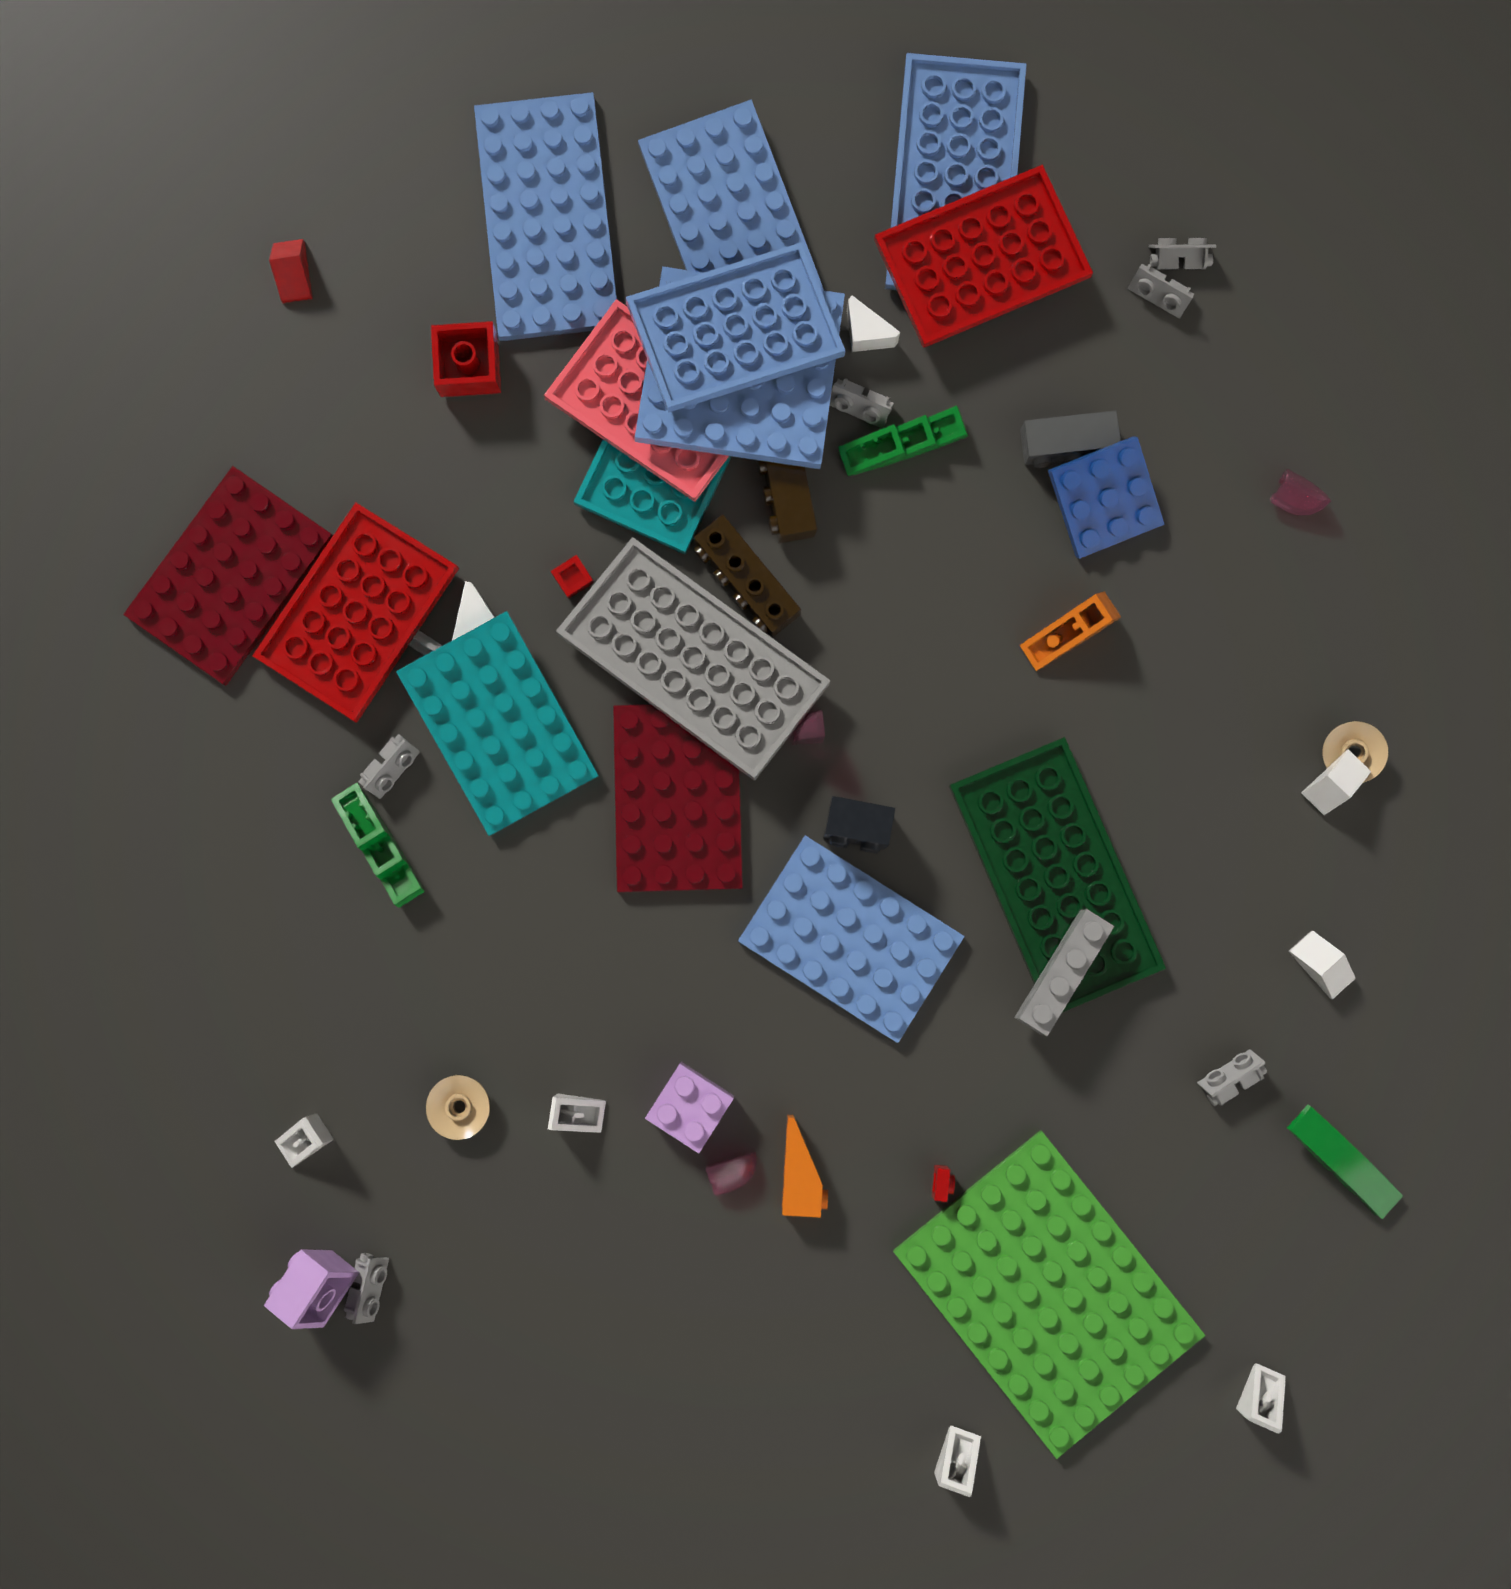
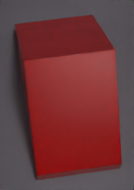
M304 239L273 243L269 262L281 302L287 303L313 299Z

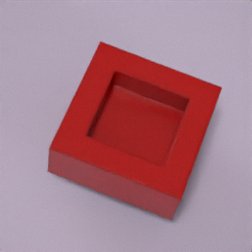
M577 555L551 570L552 575L568 599L594 583Z
M934 1165L931 1196L934 1201L947 1202L948 1194L954 1193L955 1175L950 1174L951 1169L948 1166Z

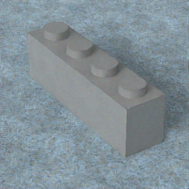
M1088 909L1080 910L1014 1018L1037 1033L1048 1036L1114 926Z

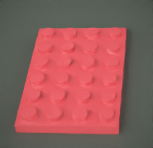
M616 299L546 391L544 398L696 502L729 456L635 442L647 357L628 307Z

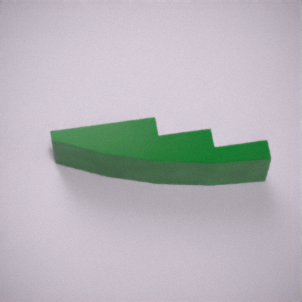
M954 406L930 417L924 415L899 426L893 424L839 446L838 449L847 475L852 476L912 458L966 438L969 435L959 407Z
M355 783L331 798L357 848L363 852L374 874L381 880L394 905L400 908L424 893L425 890L361 786Z
M1307 1105L1287 1127L1323 1167L1331 1171L1374 1215L1383 1219L1403 1197L1360 1151L1310 1105Z

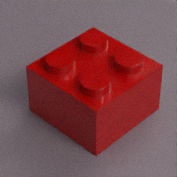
M493 321L431 325L434 386L440 397L501 393L498 333Z

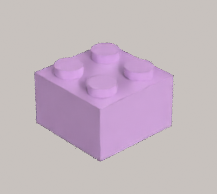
M681 1062L645 1119L697 1153H700L733 1101L734 1095Z
M301 1249L289 1260L288 1269L281 1280L272 1286L269 1292L270 1297L264 1304V1307L291 1329L322 1328L326 1325L359 1272L332 1250Z

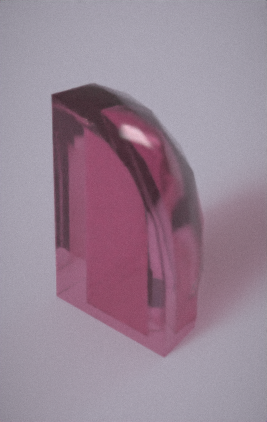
M1288 468L1278 481L1282 485L1271 497L1272 504L1295 515L1314 514L1323 510L1331 502L1330 498L1321 489Z
M822 710L811 712L801 720L794 730L792 745L823 743L825 733Z
M756 1152L707 1165L706 1170L710 1184H712L714 1196L735 1191L746 1185L752 1178L757 1165Z

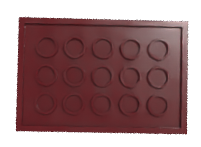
M232 466L123 615L226 686L304 580L333 535Z
M614 705L617 892L743 889L739 769L653 705Z

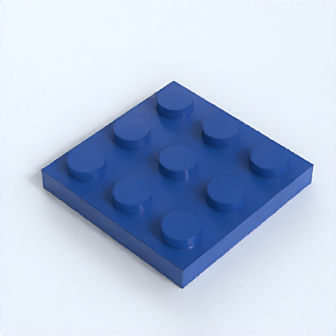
M1130 437L1048 470L1075 556L1079 559L1165 525L1138 437Z

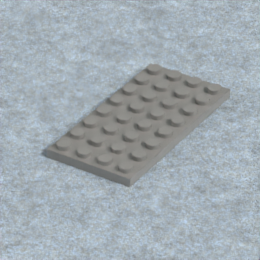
M633 537L556 630L559 637L754 781L820 698L831 681Z

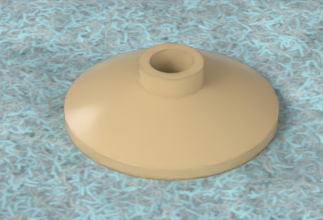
M1352 721L1337 726L1329 733L1322 749L1326 768L1351 746H1358L1360 748V753L1356 757L1371 771L1364 782L1375 778L1385 767L1388 759V745L1382 733L1374 726L1365 722Z
M455 1075L439 1081L430 1091L426 1101V1115L430 1125L438 1134L448 1139L462 1140L475 1135L483 1128L489 1117L490 1101L486 1090L479 1082L468 1076ZM457 1101L464 1102L465 1110L463 1112L455 1110V1103Z

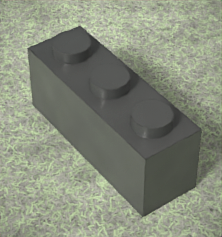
M1117 410L1025 420L1020 429L1025 465L1034 464L1035 468L1047 467L1052 465V462L1064 461L1065 464L1121 441Z

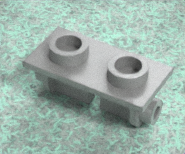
M1158 238V244L1149 245V248H1156V254H1151L1150 265L1155 267L1156 270L1178 269L1179 257H1184L1183 269L1205 270L1207 266H1212L1213 254H1208V249L1216 248V244H1207V238H1189L1188 244H1177V238Z
M1141 264L1127 289L1180 319L1194 296V293L1190 291L1191 288H1187L1173 279L1169 283L1164 280L1167 275L1154 269L1150 264L1148 266Z
M846 378L844 380L838 379L833 385L829 406L883 429L888 414H890L894 402L889 401L890 397H885L871 390L866 397L862 395L865 387L848 381Z
M400 734L395 738L391 737L390 741L379 752L385 759L383 764L374 758L363 773L360 774L362 778L358 782L367 791L381 799L393 787L395 781L405 769L411 766L420 751Z
M1249 1049L1244 1053L1236 1055L1232 1061L1221 1068L1209 1072L1205 1078L1197 1083L1208 1093L1207 1098L1213 1106L1217 1104L1222 1106L1225 1102L1239 1094L1235 1087L1236 1083L1239 1082L1241 1088L1246 1090L1258 1081L1263 1080V1075L1267 1073L1264 1066L1266 1063Z
M361 1253L360 1258L356 1259L355 1269L359 1274L354 1282L361 1284L360 1289L350 1287L344 1311L347 1312L345 1318L353 1320V1324L374 1322L380 1306L379 1299L383 1283L387 1277L388 1257L373 1258L374 1255Z

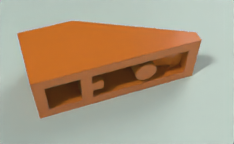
M1105 591L1100 592L1019 646L1034 669L1038 671L1117 621L1121 616Z
M787 1115L782 1215L821 1218V1209H827L828 1190L822 1189V1181L794 1115Z

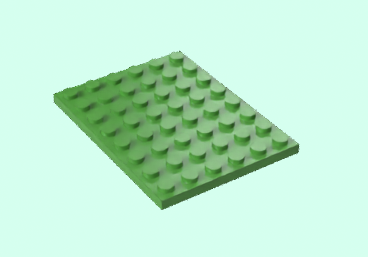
M1041 1130L893 1250L898 1259L1056 1459L1206 1336Z

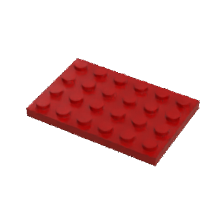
M1043 164L877 233L874 236L877 248L923 348L1089 279L1093 274Z
M355 502L252 656L357 723L460 568Z

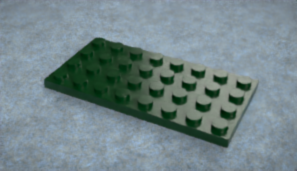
M1065 737L949 785L1034 984L1080 910L1088 909L1114 926L1062 1013L1166 969Z

